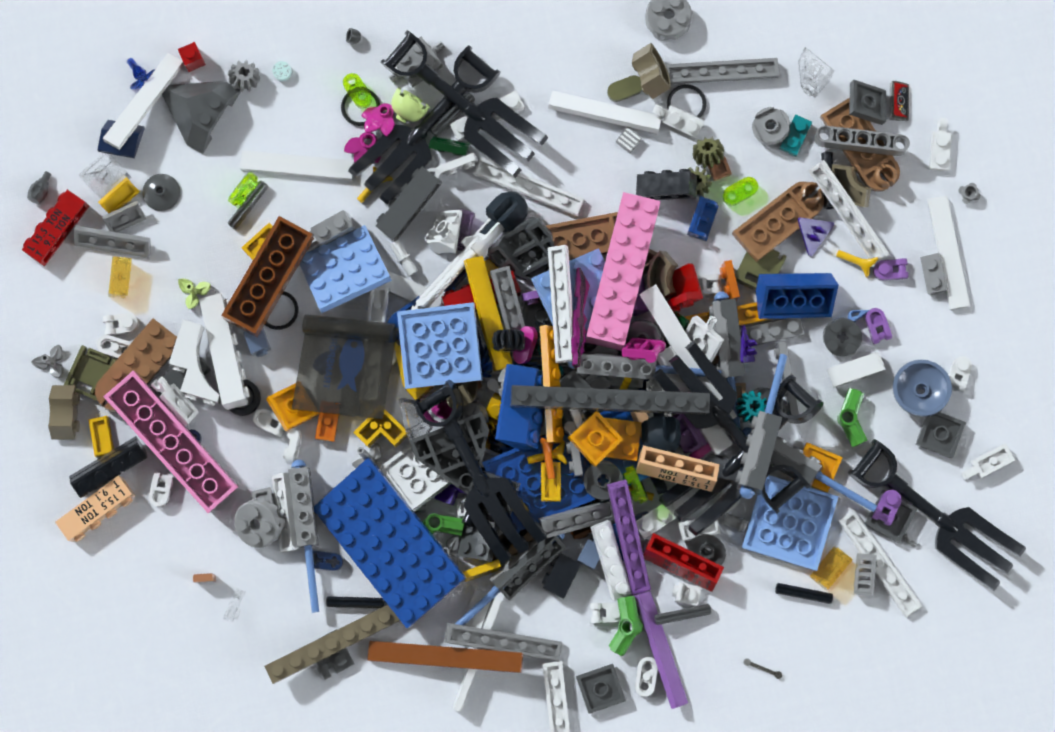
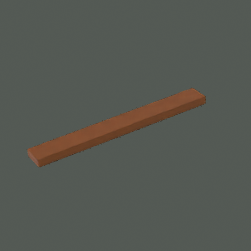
M369 641L367 660L522 673L523 653Z

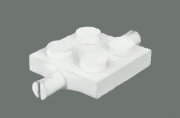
M697 315L692 317L685 332L691 342H696L712 363L724 339L713 329L717 318L710 316L707 323H705Z

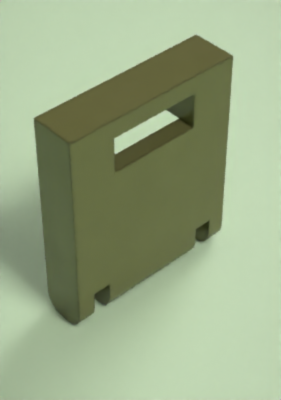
M773 249L756 263L749 253L746 252L735 274L736 281L756 291L757 284L746 279V274L749 273L757 278L759 274H779L787 256L783 254L781 259H779L780 252Z
M82 345L64 385H75L76 387L78 381L92 386L90 393L76 388V392L98 401L95 396L96 384L117 359L113 358L109 365L110 356L91 348L88 349L85 355L87 347Z

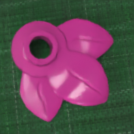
M383 103L378 107H369L361 115L366 119L364 124L366 133L380 129L385 136H388L394 128L395 123L392 119L394 111L388 103Z
M364 132L360 137L351 138L346 143L344 152L354 154V162H356L377 142V137L372 132ZM365 139H371V144H365ZM381 156L375 161V163H379Z

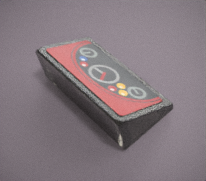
M891 81L889 120H909V84Z

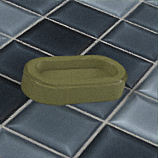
M632 75L610 84L607 90L609 99L614 102H620L642 92L640 77Z

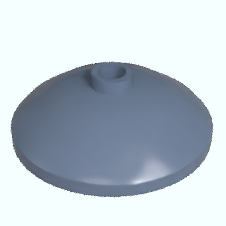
M914 360L905 364L899 369L893 381V394L896 402L904 411L915 416L925 417L940 412L947 405L952 393V384L948 373L940 365L929 360ZM923 389L924 394H919L917 390Z

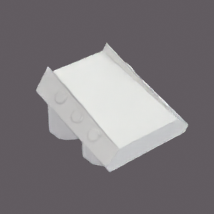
M461 210L440 211L435 217L433 229L425 236V241L431 251L439 255L452 252L456 254L462 219Z

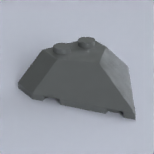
M226 81L169 85L162 95L185 143L203 154L212 140L210 134L228 105L233 106L241 91L238 88L234 89L233 85Z
M532 217L501 236L488 248L487 256L497 267L509 266L510 270L515 272V275L532 282L531 278L549 270L548 248L554 247L553 235L540 219Z
M482 412L458 421L464 432L463 436L480 468L489 433V428ZM444 428L409 440L415 458L468 495L474 487L473 479Z

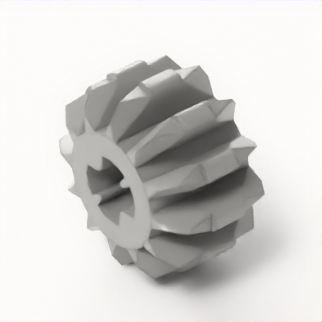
M247 59L244 63L238 60L237 65L232 64L231 70L228 71L229 83L233 84L234 89L240 88L241 92L244 89L250 92L251 87L256 88L257 82L260 81L259 69L255 68L254 62L248 64Z

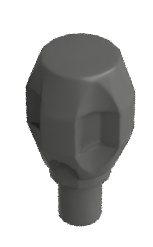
M45 171L39 180L31 184L27 195L29 201L39 204L45 199L48 193V181L52 176L51 173Z

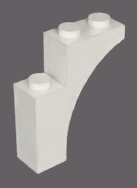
M183 320L169 364L174 367L173 370L181 373L187 370L180 391L185 394V398L196 401V398L204 399L203 403L208 405L221 404L220 394L210 386L200 364V342L204 327L200 324Z

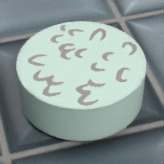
M280 61L273 66L272 72L277 80L286 81L291 77L292 70L287 62Z

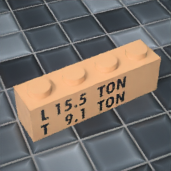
M643 445L636 473L712 492L717 482L720 464Z
M118 475L55 523L68 541L78 542L86 536L84 533L88 530L98 528L103 519L106 517L109 519L114 516L118 508L129 505L133 501L132 498L136 495L124 478Z

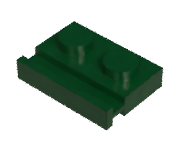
M433 136L430 140L429 148L439 152L446 151L455 155L466 156L470 149V143Z

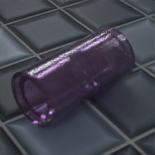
M457 209L462 211L457 250L463 251L465 247L461 241L466 236L471 235L475 213L464 209Z

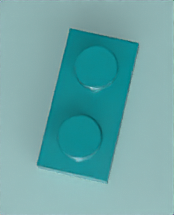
M795 114L790 124V134L782 141L779 149L796 157L812 121Z

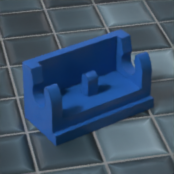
M700 196L687 233L688 236L707 242L719 207L717 202Z

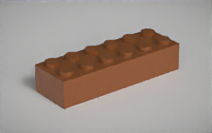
M278 216L221 315L222 318L249 334L258 337L314 240L313 234Z

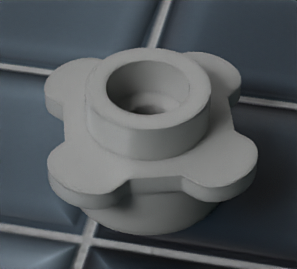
M970 183L965 187L961 186L958 189L965 204L970 203L972 200L980 199V193H978L975 183Z

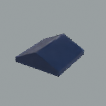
M107 120L101 129L97 151L135 159L145 127L138 125L119 150L103 140V137L116 122Z

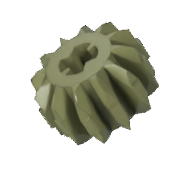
M713 136L710 139L704 137L703 141L697 140V144L693 145V159L698 166L702 165L704 169L707 166L713 168L714 164L719 165L720 161L724 160V146L719 139L714 140Z
M696 166L695 171L691 167L688 168L697 175L698 186L696 187V196L698 194L699 197H704V193H709L710 191L708 187L712 186V182L708 181L711 175H705L706 169L699 172L698 166Z

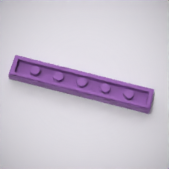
M627 480L607 484L631 593L636 595L650 591L651 587Z
M651 591L635 595L636 605L671 709L685 705L688 701L662 624L656 625L654 616L658 612Z

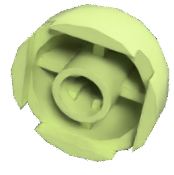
M399 87L391 101L392 109L397 114L396 118L404 123L407 120L411 122L419 121L430 108L427 103L423 106L421 104L423 100L406 90L402 93Z

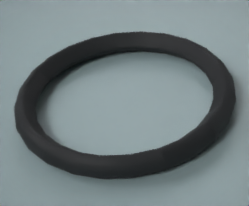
M689 84L674 88L667 98V108L669 109L671 98L675 92L683 88L693 89L702 98V109L697 115L700 118L706 110V98L703 92L698 87Z
M355 88L344 96L341 103V112L349 123L356 126H364L365 122H356L347 116L345 112L347 98L355 92H367L375 99L376 107L380 105V101L373 91L367 88Z
M286 291L282 295L292 300L295 307L294 316L287 324L282 326H274L266 321L265 325L270 329H286L297 319L299 313L298 303Z

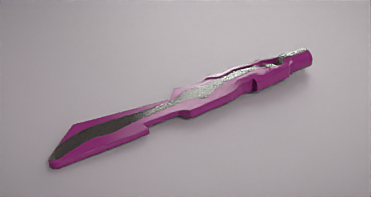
M581 268L576 269L574 296L577 297L576 310L573 311V336L571 337L573 367H580V359L584 352V343L586 342L585 334L587 333L584 327L587 318L583 312L590 285Z

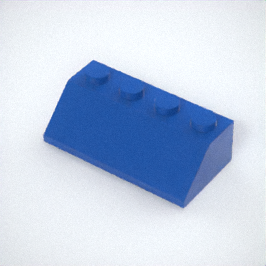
M832 273L759 274L756 287L759 319L832 317L839 284Z
M507 364L495 440L518 450L538 449L544 409L510 407V395L512 385L543 386V371L537 368Z

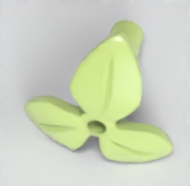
M184 278L178 279L179 288L182 292L190 293L185 300L188 309H193L198 305L199 299L197 294L204 296L211 287V284L208 282H200L195 288L192 281Z

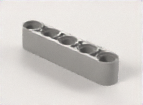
M821 126L814 137L815 143L820 147L892 156L903 155L910 146V140L905 135L834 126ZM825 133L829 139L823 140L819 134ZM838 136H845L847 142L840 141ZM857 138H864L866 144H860ZM877 140L884 141L885 146H879ZM896 142H901L904 148L899 149L896 146Z

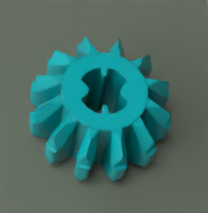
M749 391V394L743 393L742 398L737 399L740 405L735 408L741 411L738 413V417L744 416L743 422L749 420L752 423L753 417H757L759 411L765 412L766 405H764V402L767 398L761 399L760 392L756 395L754 391Z

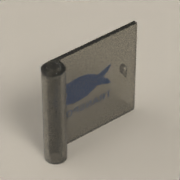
M305 314L302 323L304 340L292 409L383 420L396 339H399V328H397V325L393 323Z

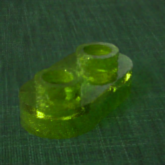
M355 73L347 74L343 79L344 89L358 108H367L372 103L370 91L359 75ZM355 80V83L351 85L349 81ZM360 95L366 96L363 100L359 99Z
M253 172L247 173L230 194L228 202L233 206L242 205L249 191H252L258 185V177Z
M745 177L730 185L723 192L722 198L724 203L729 206H735L752 197L758 190V182L753 177ZM750 185L752 189L748 191L745 189V186ZM733 194L735 199L731 200L728 195Z
M633 465L625 468L626 473H623L627 483H631L633 491L630 492L634 502L638 501L639 504L647 502V497Z

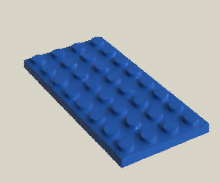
M603 411L600 413L604 418L633 421L630 412ZM565 432L563 437L565 441L563 455L567 459V464L555 458L553 459V462H561V502H541V462H545V460L528 464L527 457L544 453L540 440L538 449L518 450L515 448L482 462L485 471L521 483L518 493L538 523L539 518L575 509L596 500L587 493L584 487V474L592 464L581 452L582 477L574 478V473H570L569 462L572 461L571 454H567L566 442H569V439ZM641 437L639 440L637 462L604 458L602 460L616 465L622 473L623 480H627L628 486L650 477L636 473L639 455L644 445ZM553 443L552 450L559 446L560 443ZM602 475L600 479H597V481L601 483V486H604L605 483L609 482V480L605 478V475ZM512 511L511 518L518 530H525L526 528Z
M367 458L314 506V512L407 629L466 579V576L371 458Z

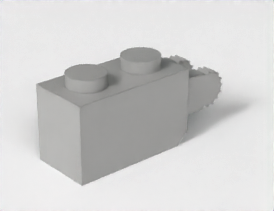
M342 210L311 227L309 232L313 234V237L315 236L317 241L311 243L307 252L356 230L349 214Z

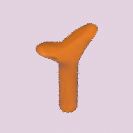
M541 438L540 442L544 452L548 479H555L552 458L553 443H547L545 438Z

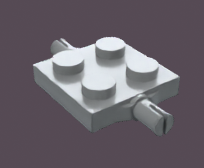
M420 36L419 39L425 45L427 51L426 64L435 71H438L443 67V64L437 58L436 53L445 48L444 44L440 41L431 47ZM416 44L412 46L398 63L397 69L399 71L410 72L420 66L423 61V54ZM394 74L389 76L392 83L400 79ZM418 76L405 79L412 88L423 81Z

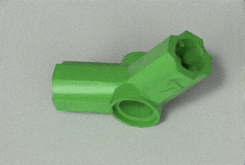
M848 388L841 411L837 416V421L842 426L853 448L868 441L857 419L865 393ZM844 413L851 416L852 420L850 423L843 420Z
M436 513L430 514L422 521L431 534L442 532L462 536L464 527L463 519ZM433 517H437L440 520V525L437 528H432L429 524L430 519Z
M635 596L617 599L621 621L609 647L610 650L620 656L625 655L635 636L643 630V623L638 618Z

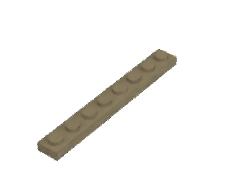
M386 605L264 667L272 684H275L400 620L392 609Z

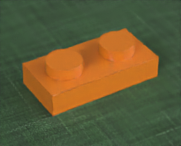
M732 260L724 261L720 268L721 278L725 280L726 284L724 292L728 294L729 299H736L737 301L740 294Z
M321 401L315 435L316 440L335 442L341 404Z

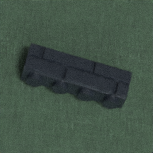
M137 436L70 475V484L78 496L82 498L88 492H92L120 475L121 472L127 471L148 458L147 452Z

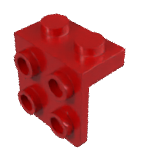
M688 263L676 269L672 280L673 287L677 293L667 303L673 312H680L682 308L693 306L695 302L703 299L694 265Z

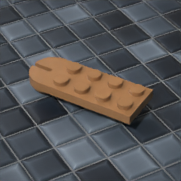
M850 98L820 116L825 126L876 131L870 121L849 115ZM838 136L840 141L847 142L845 136ZM857 138L860 144H866L864 138ZM877 140L879 146H885L882 140ZM842 150L851 165L856 167V172L865 186L871 188V190L876 192L885 191L890 186L892 187L899 179L900 168L892 155ZM881 173L883 174V176L885 177V179H886L887 181H884V180L882 179V177L880 176Z
M804 181L795 183L735 229L732 235L757 263L800 229L798 224L799 217L813 219L820 213L824 205L823 191L819 189L813 197L805 200L806 197L817 189L818 184Z
M618 212L546 225V227L553 235L554 247L568 246L569 261L598 248L601 254L608 253Z
M152 318L96 384L95 396L101 406H104L107 411L116 412L109 403L105 405L106 399L103 396L132 371H136L148 385L171 358L177 336Z

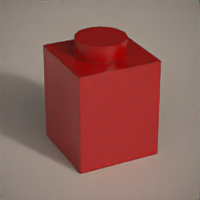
M195 42L178 49L188 72L206 65Z

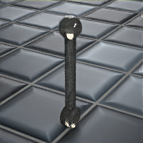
M746 658L743 661L745 666L750 665L757 669L774 675L776 679H780L782 677V673L780 671L775 672L761 665L753 663L749 658Z

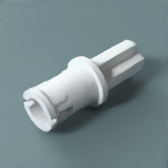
M400 241L392 242L390 248L398 259L397 263L402 265L407 276L410 277L417 273L419 270L410 259L411 255L407 254Z

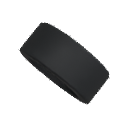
M247 379L243 380L244 386H247L252 391L253 400L246 408L236 407L229 409L235 415H250L259 407L261 401L260 391L253 382Z

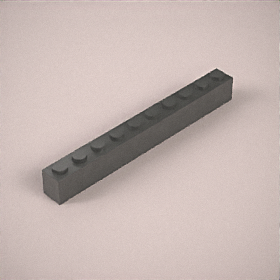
M512 385L510 407L707 415L710 409V393Z

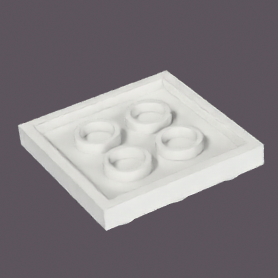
M408 445L383 464L382 472L414 512L451 485L449 481L415 458L411 445Z

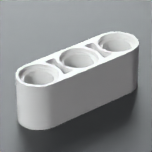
M876 352L827 369L833 388L881 373L886 369L880 353Z

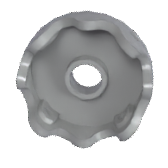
M651 0L645 13L646 26L658 40H676L688 32L692 21L691 6L687 0ZM666 11L673 12L674 17L672 19H666L664 17V13Z
M258 497L245 502L239 507L235 515L234 524L238 536L247 545L255 548L266 547L278 540L280 532L285 526V519L280 518L277 514V506L267 502L265 497ZM254 519L260 523L259 529L254 526Z

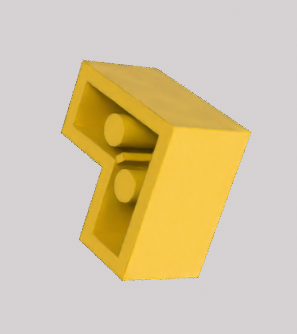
M381 405L353 432L368 448L382 435L397 448L410 435Z

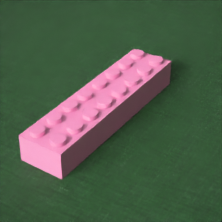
M623 192L586 335V343L622 351V348L625 346L661 201Z
M132 371L103 396L207 513H210L239 487L136 371Z

